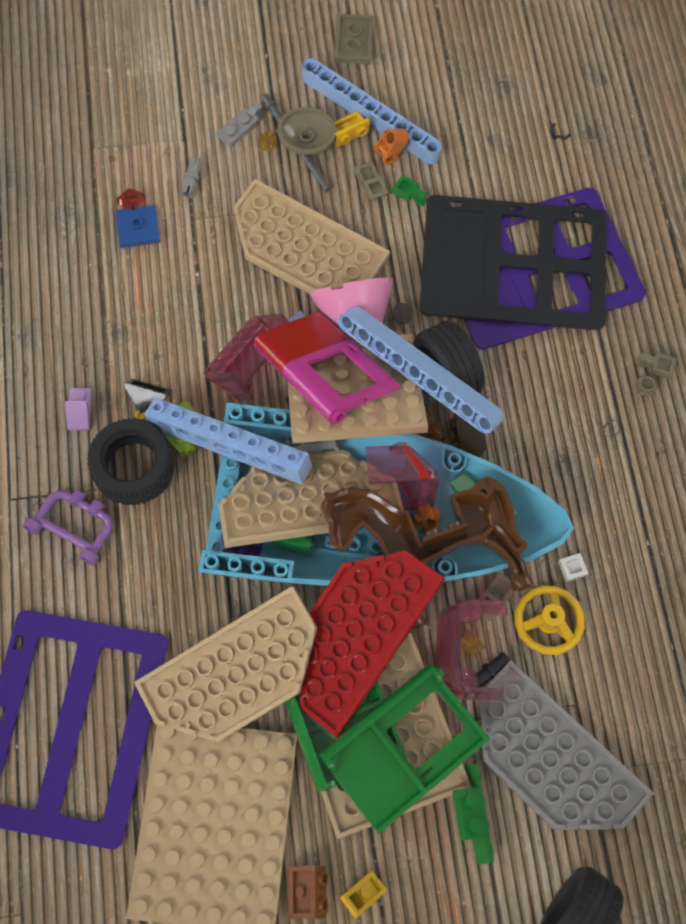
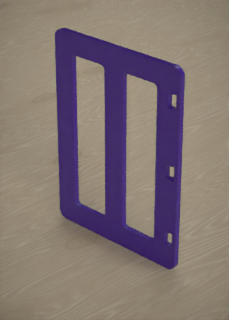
M28 610L21 611L16 617L0 674V706L5 707L2 721H0V780L38 640L41 637L75 642L77 643V650L36 807L34 809H25L0 804V829L107 849H117L124 840L152 719L136 685L132 694L103 819L100 822L63 816L61 808L101 650L109 648L140 654L141 661L137 673V681L164 664L169 645L168 640L164 635ZM18 636L25 637L21 650L15 649Z

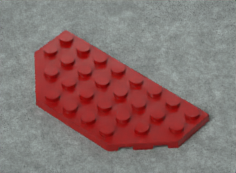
M406 550L394 554L342 563L310 611L317 630L300 692V708L332 735L339 737L446 578Z

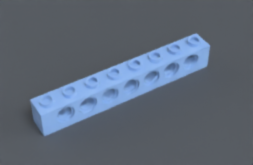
M156 397L144 414L147 421L156 425L163 433L303 485L313 467L309 454L304 451Z

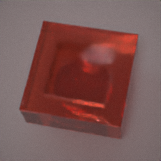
M128 188L117 198L118 205L133 211L146 200L145 193Z

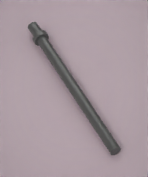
M267 93L263 94L261 99L265 103V108L272 113L279 123L282 114L277 109L276 102L271 100ZM299 154L325 192H329L331 186L309 155Z

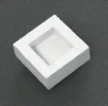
M580 553L558 561L566 582L588 575Z

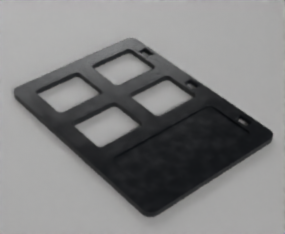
M442 195L430 196L427 199L420 312L426 316L601 330L606 322L605 212L592 208ZM450 202L461 203V207H452ZM511 208H522V213L511 212ZM572 213H580L583 216L582 218L572 217ZM503 216L538 220V255L509 254L500 251L501 218ZM555 221L587 223L591 225V260L556 258L553 255ZM500 268L536 271L537 291L535 309L506 307L498 304ZM553 273L588 275L591 278L589 314L553 310Z

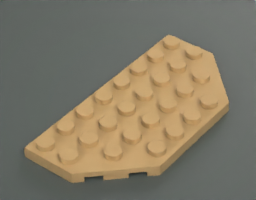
M257 179L252 181L233 207L245 259L308 294L330 286L332 288H343V283L374 279L390 256V251Z
M345 450L309 454L313 467L303 485L252 466L251 471L245 477H242L232 488L229 496L226 499L223 498L218 504L224 547L229 548L329 533V525L321 509V504L325 499L324 493H333L351 486L369 489L371 492L390 501L393 506L401 508V511H404L396 479L389 475L387 477L377 472V468L363 460L361 462L351 457V453Z
M291 586L134 683L155 724L220 742L300 694L317 626L296 588Z

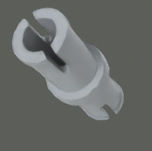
M195 157L189 159L188 169L183 177L185 181L181 195L186 197L189 190L188 198H193L196 183L200 179L198 174L202 161L197 158L196 165H194Z

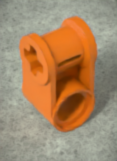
M403 128L386 129L382 137L374 146V151L379 153L384 165H390L398 158V155L408 142V132Z

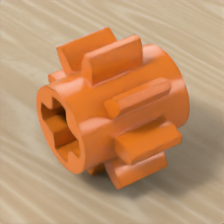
M427 503V505L418 507L416 514L413 515L418 530L423 528L427 533L437 529L442 519L439 516L441 512L436 506L432 508Z

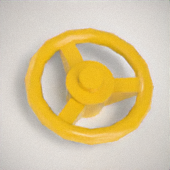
M541 585L530 589L519 599L514 611V625L520 639L530 649L543 655H559L570 651L580 642L585 630V614L579 601L570 592L557 586ZM550 594L548 605L539 610L536 617L523 622V612L526 605L536 596ZM559 597L564 598L574 610L576 615L574 633H572L564 620L565 612L560 606ZM539 628L548 634L557 632L566 642L558 646H544L534 641L527 634V631Z

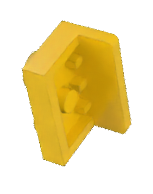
M356 111L335 121L336 136L333 144L337 148L348 144L358 137L365 136L370 129V120L368 118L363 119L359 111Z

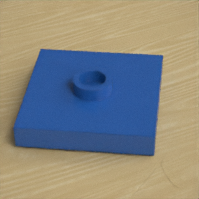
M155 205L116 210L120 248L160 243Z

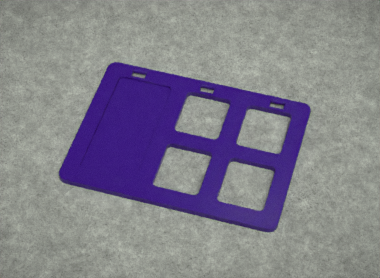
M585 188L534 203L569 207L586 205L588 208L603 210L606 214V253L612 256L627 287L625 290L606 295V312L640 302L644 299L646 290L595 189ZM575 198L576 202L571 204H567L565 201L568 199ZM522 208L513 209L511 212L522 213ZM503 216L501 218L500 251L502 253L517 254L505 228L534 219L520 218L511 221L509 217ZM554 222L553 255L556 258L590 259L591 243L575 248L569 247L558 222ZM500 268L498 304L506 307L535 309L536 295L528 277L537 275L536 271ZM564 273L578 304L556 311L589 314L590 289L584 276ZM464 319L475 346L481 350L556 328Z

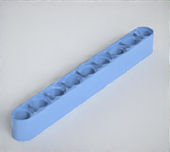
M312 58L304 60L302 63V79L307 85L351 114L359 111L363 119L368 118L370 126L382 134L386 129H405L408 132L409 139L404 149L425 163L435 164L439 161L441 142L319 61Z
M354 306L338 317V325L345 333L480 432L488 434L504 421V414L499 407L362 308Z

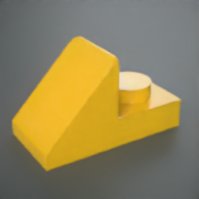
M370 871L343 894L340 899L356 919L380 898L387 889L376 874Z

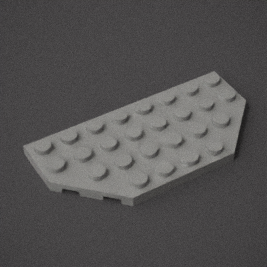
M511 660L480 692V727L490 737V740L482 746V762L553 830L624 829L654 794Z

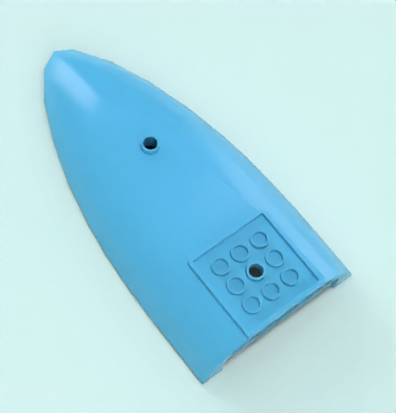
M235 403L226 404L224 423L286 445L287 439L292 443L290 410ZM416 434L336 440L340 445V450H345L351 453V457L360 462L363 460L377 468V472L386 477L389 475L394 479L402 477L423 505L429 503L432 508L435 506L441 512L439 516L442 519L439 522V526L444 530L448 529L447 526L456 522L450 500L451 495L456 492L449 485L451 481L464 472L475 483L486 476L499 481L506 488L512 505L517 512L515 515L517 531L528 544L527 549L520 554L526 563L564 544L574 529L566 510L538 487L494 463L451 445ZM292 443V447L298 446L299 443ZM398 445H406L433 479H416L417 473L402 447ZM221 455L206 550H202L199 573L283 583L328 586L342 563L384 555L378 541L366 528H361L355 534L351 546L344 551L332 547L329 542V533L309 536L314 542L313 548L315 553L312 555L291 552L271 542H264L259 556L229 553L222 542L218 504L223 498L226 499L229 496L232 488L242 477H245L251 471L252 466ZM396 479L403 508L408 510L411 519L415 520L413 515L416 514L417 510H409L412 505ZM415 526L422 543L423 538L426 537V532L423 528L418 530ZM478 545L458 548L428 564L429 567L446 578L444 582L482 576L508 568L505 561L498 554L487 547Z

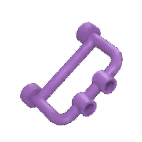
M57 490L47 497L33 519L27 518L22 526L34 535H38L42 528H45L83 549L79 555L80 559L94 566L99 559L96 554L112 531L113 519L111 515L103 510L105 506L98 500H93L92 503L85 501L86 495L81 491L75 490L72 494L65 490ZM58 499H65L71 505L77 508L80 507L93 517L104 521V527L93 544L44 518Z

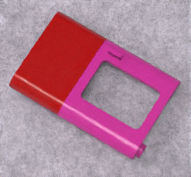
M316 312L260 333L254 340V347L330 424L342 422L348 410L401 389L400 384L322 312ZM344 353L376 384L347 396H341L310 365Z

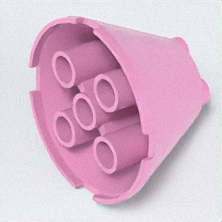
M388 277L343 283V288H332L330 286L313 291L310 295L318 309L339 329L341 328L338 325V317L354 306L362 308L383 323L393 286V278H390V280H388ZM345 333L349 338H351L352 340H355L354 338H352L351 336H349L347 333Z

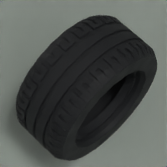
M443 321L417 334L413 343L414 347L478 393L482 391L485 383V374L481 359L471 339L459 325L454 322Z
M128 418L121 421L117 420V422L114 421L96 434V438L92 440L91 447H89L87 464L93 481L104 496L122 505H140L155 499V497H158L160 493L166 490L167 485L172 480L175 463L169 441L156 425L146 420ZM128 444H141L154 452L155 460L151 469L144 476L136 480H121L115 478L109 472V462L112 455L119 448Z
M580 867L566 880L557 892L540 924H616L623 908V893L617 885L592 867Z

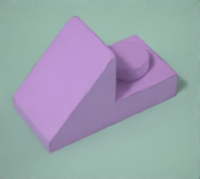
M91 388L69 389V401H65L68 431H90Z

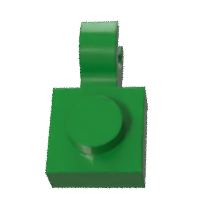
M404 175L392 187V193L407 202L411 198L420 206L427 202V199H425L427 193L418 189L419 183Z

